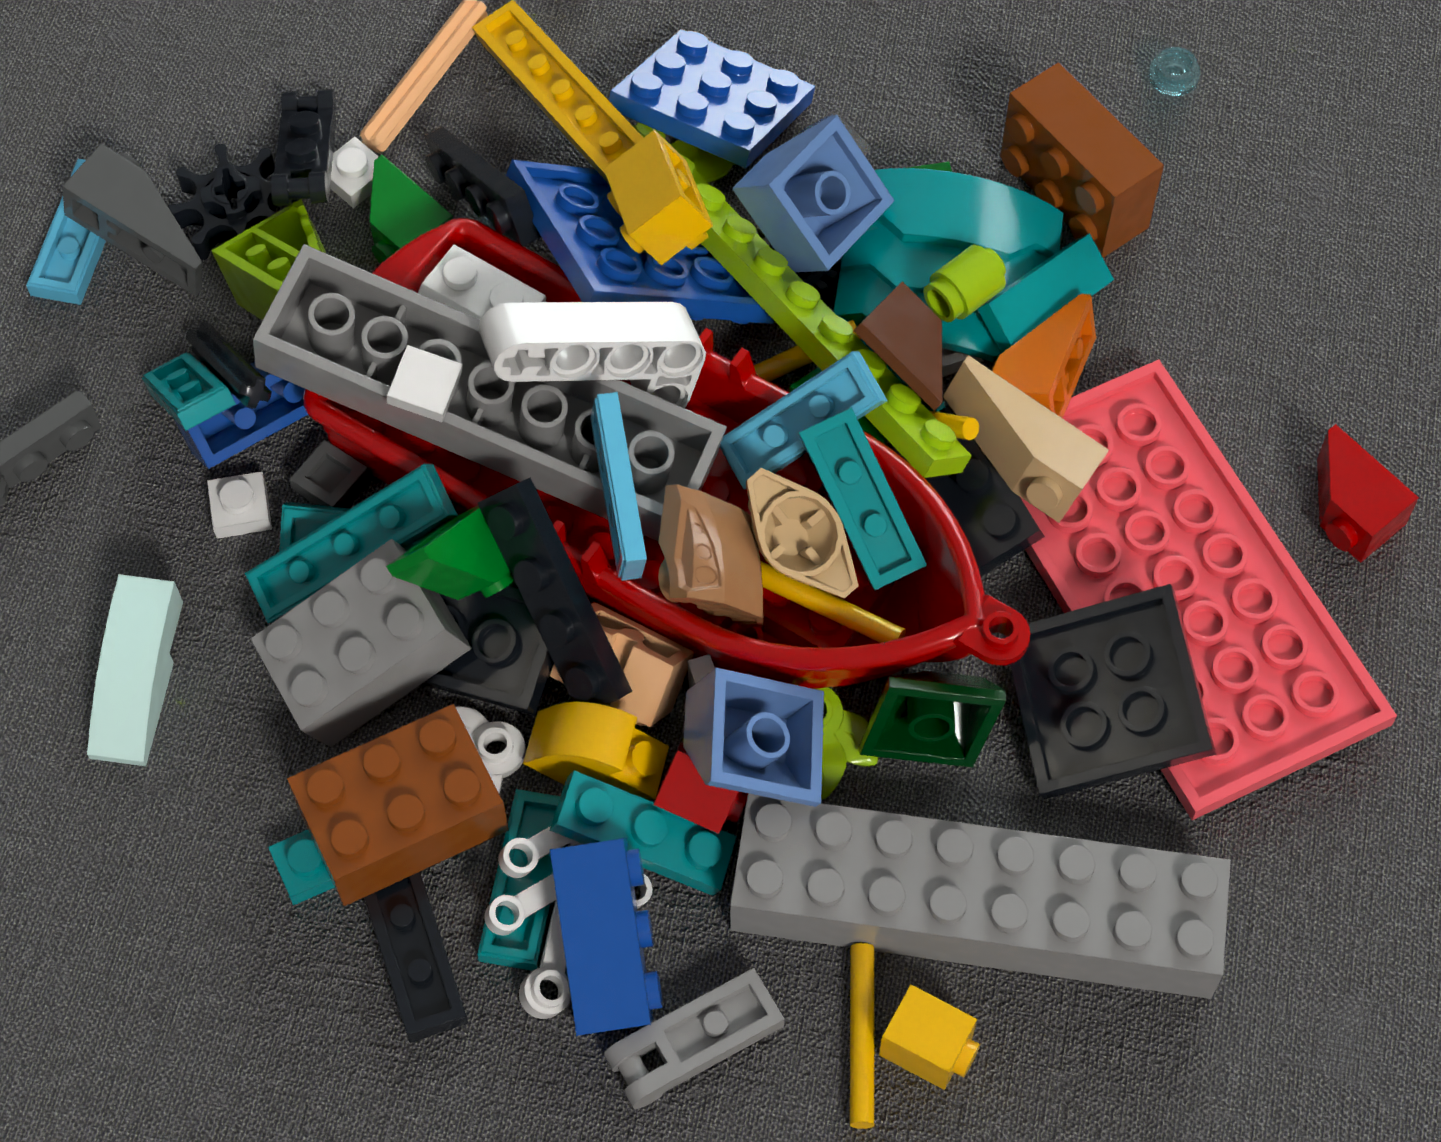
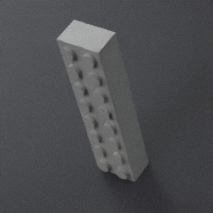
M303 244L253 338L256 368L521 482L531 477L536 489L607 520L590 418L597 394L618 392L642 534L659 542L665 487L667 485L677 484L698 491L702 490L718 454L727 428L726 426L620 380L504 381L496 375L478 330L479 319ZM407 345L463 364L461 376L443 422L387 404L388 391Z
M748 793L730 904V931L848 948L856 943H868L874 946V951L1211 999L1223 977L1231 860L821 803L814 807Z

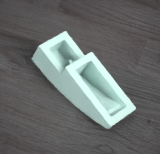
M118 574L107 618L95 681L87 750L89 759L145 767L147 765L174 664L170 650L183 605V600L175 581Z

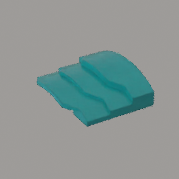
M876 169L875 172L895 201L841 257L833 312L847 322L853 320L856 326H858L902 281L928 306L923 290L930 283V276L971 245L990 248L1000 256L1006 268V288L1060 250L1063 212L1027 192L981 177L932 169ZM978 309L965 319L956 318L952 322L942 320L943 349L961 352L990 362L998 359L1001 352Z

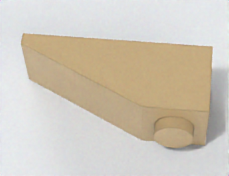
M969 355L963 361L943 395L956 415L973 417L978 421L979 432L974 440L1011 491L1058 523H1060L1109 451V449Z

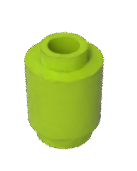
M979 245L969 246L930 276V283L923 290L928 306L945 322H952L956 318L965 319L1005 288L1006 268L1004 262L990 248H983Z

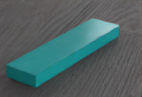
M423 464L247 571L245 575L267 623H273L390 539H393L404 548L458 515L434 465Z

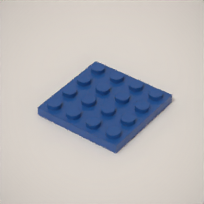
M512 159L506 176L525 190L534 215L533 224L582 302H675L686 307L691 320L700 321L705 318L730 320L738 324H747L749 322L774 323L769 314L702 244H699L693 250L686 246L663 265H660L645 250L640 254L635 252L622 236L620 226L624 224L623 219L613 208L607 197V194L612 191L611 187L595 169Z

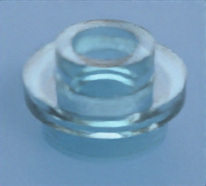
M1169 47L1161 51L1152 60L1148 76L1153 87L1159 92L1170 96H1182L1196 88L1201 72L1197 59L1192 52L1182 47Z

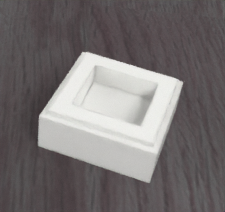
M407 345L388 391L387 404L443 422L461 376L463 364Z

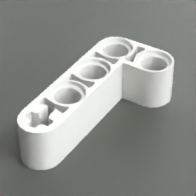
M675 302L504 303L490 308L479 321L478 330L496 375L504 381L630 380L632 386L685 408L690 401L706 357V351L686 307Z

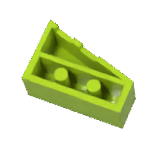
M299 199L213 249L212 253L237 304L263 320L303 244L324 253L326 251L302 199Z

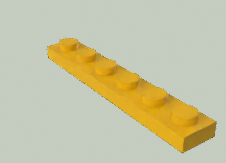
M514 0L509 1L474 25L472 29L479 42L609 184L604 168L644 137Z

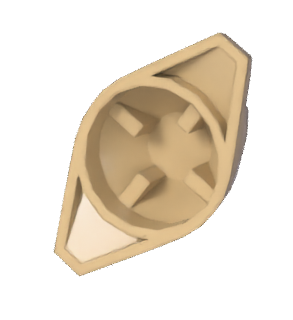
M760 468L746 480L749 499L748 509L751 512L753 534L759 551L776 571L788 578L841 598H846L859 586L843 524L838 513L825 498L806 487L763 468Z

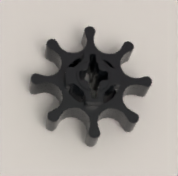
M217 144L214 150L218 166L213 172L206 175H197L184 166L176 170L182 192L195 196L183 204H170L168 208L181 229L190 225L202 226V229L191 238L194 249L201 260L209 257L212 248L216 244L231 240L276 213L274 210L278 206L273 205L271 181L266 180L267 177L274 173L275 169L273 155L269 148H262L256 160L251 164L237 166L231 163L226 145ZM233 197L237 198L238 208L232 210L231 198Z

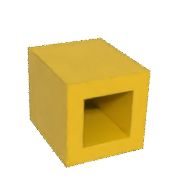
M910 985L882 1036L879 1056L945 1090L954 1073L963 1078L965 1077L976 1057L980 1044L972 1040L977 1019Z

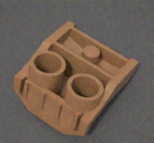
M677 484L667 485L665 487L658 542L665 557L658 574L662 594L671 602H690L696 604L697 608L702 609L708 616L730 617L731 621L738 622V625L745 628L763 626L762 568L758 546L752 530L751 515L735 505L702 491Z

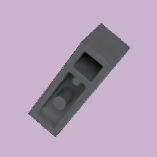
M100 144L62 186L65 216L192 295L197 296L202 290V261L150 177L141 168L139 163L128 154L116 153L105 145Z

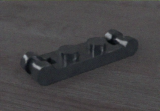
M334 89L318 90L317 95L299 96L298 91L282 92V112L274 174H271L273 205H291L292 200L310 199L312 204L328 203L337 118Z

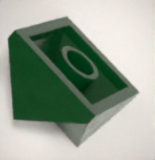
M923 671L889 677L859 744V753L866 756L973 768L1006 702L1005 690L984 677Z

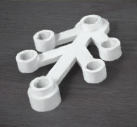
M550 827L529 839L515 838L509 841L499 853V866L506 875L513 878H521L535 868L538 859L550 854V849L562 848L566 845L568 847L582 845V843L549 831ZM511 849H520L526 854L528 858L526 867H518L511 862L509 857ZM553 874L515 896L502 895L497 897L486 908L484 915L485 923L490 931L497 935H509L521 926L526 917L555 901L540 968L535 969L525 977L519 989V999L522 1007L528 1014L539 1019H548L556 1016L568 1006L571 1000L569 981L565 974L566 960ZM645 874V885L638 886L641 896L639 900H636L637 909L643 906L652 895V884ZM507 906L514 914L513 924L504 925L500 923L495 915L496 907ZM542 980H550L555 983L558 988L556 1000L546 999L541 994L540 983Z

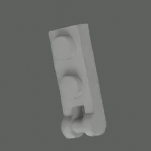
M752 968L654 1021L651 1025H647L619 1040L604 1052V1056L613 1072H621L628 1085L624 1092L632 1107L639 1109L656 1101L673 1087L783 1028L785 1019L755 968ZM656 1049L664 1065L648 1072L642 1057Z

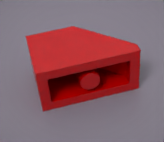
M1335 424L1327 431L1317 457L1319 526L1326 532L1328 539L1335 547L1345 552L1348 551L1361 563L1407 524L1419 497L1339 426Z

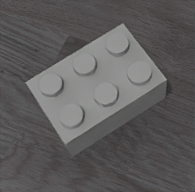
M390 539L250 638L300 730L330 747L472 649L439 593L395 578L390 574L386 566L407 551L393 539Z

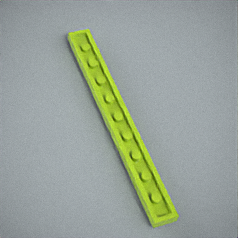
M640 122L637 125H632L643 137L654 130V128ZM656 130L664 139L666 138L665 133ZM681 155L688 163L713 224V227L706 231L709 237L701 244L822 371L852 351H859L888 400L866 414L865 417L924 478L962 473L972 455L956 439L954 431L946 424L938 421L921 403L920 396L899 381L887 368V364L875 352L869 350L853 333L852 326L843 318L838 317L820 299L819 292L813 286L805 283L788 266L787 259L781 253L773 250L756 233V227L747 219L742 218L725 201V195L717 188L711 186L695 170L694 163Z

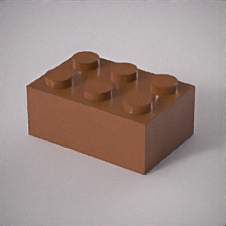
M1059 62L1010 92L1000 154L1003 164L1009 173L1015 177H1020L1035 192L1036 197L1063 212V221L1069 226L1075 239L1090 233L1101 256L1104 258L1149 228L1164 165Z
M454 704L287 778L297 807L343 906L349 905L509 831L504 803Z

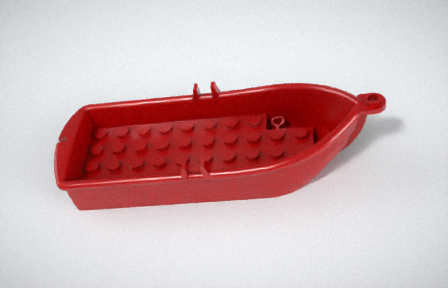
M469 218L452 219L420 235L397 250L372 272V274L418 293L422 282L454 244L546 295V302H582L560 266L528 248L522 247L517 242L499 234L481 222ZM705 328L699 336L706 351V357L690 401L685 409L726 426L724 435L790 393L756 374L748 350L742 347L731 361L713 351L712 330ZM620 380L631 385L630 380ZM307 389L304 391L303 401L305 410L314 421L323 426V429L327 432L330 444L367 466L371 475L388 485L423 464L434 465L457 515L477 506L478 502L520 482ZM865 431L863 432L927 566L892 583L873 590L846 535L859 586L846 598L841 599L906 629L905 637L881 643L763 588L764 621L761 627L745 628L738 625V622L731 621V618L727 616H708L702 609H698L696 604L690 602H671L662 594L658 580L659 569L665 559L658 541L644 535L647 561L642 578L621 581V578L617 575L608 520L536 489L590 603L596 602L694 651L692 659L709 654L715 668L808 688H827L885 677L914 667L922 662L956 661L971 654L992 665H1009L1021 659L1029 646L1030 627L1022 614L992 596L985 595L979 567L970 543L946 502L910 463ZM719 448L701 491L735 505L751 515L748 509L747 489L744 490L722 450ZM808 453L775 473L818 493L832 505ZM759 551L760 561L769 564ZM992 633H1002L1007 637L997 638Z

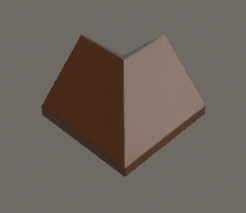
M902 281L854 329V332L935 411L942 404V320Z

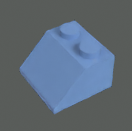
M838 115L829 116L765 154L732 188L772 247L787 259L788 266L794 272L829 271L895 201Z
M714 668L686 691L683 747L705 785L816 807L821 804L824 691Z

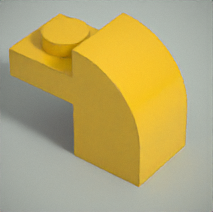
M565 702L537 712L523 764L565 785L567 776L575 770L650 801L656 799L669 746L636 729L637 717L625 711L596 703Z

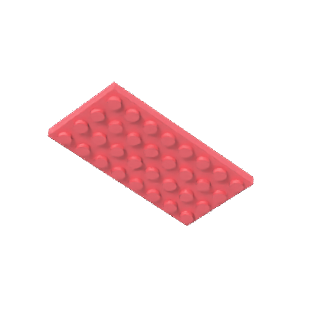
M1158 359L1071 397L1063 419L1109 449V451L1060 523L1021 498L1045 536L1026 548L1025 551L1064 613L1167 584L1172 585L1176 594L1216 755L1160 769L1191 820L1197 819L1392 726L1397 717L1396 713L1161 361Z

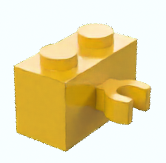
M655 129L604 168L612 190L607 194V197L613 208L623 219L624 224L620 226L622 236L635 252L640 254L645 250L660 265H663L686 246L693 250L709 237L706 231L713 227V224L688 163Z

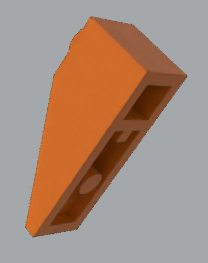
M1091 294L1078 295L1001 353L992 370L1062 419L1096 339Z

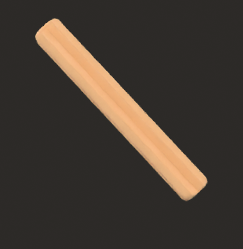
M462 0L361 130L362 143L376 153H382L389 147L475 35L472 27L488 16L486 12L487 6L482 1Z

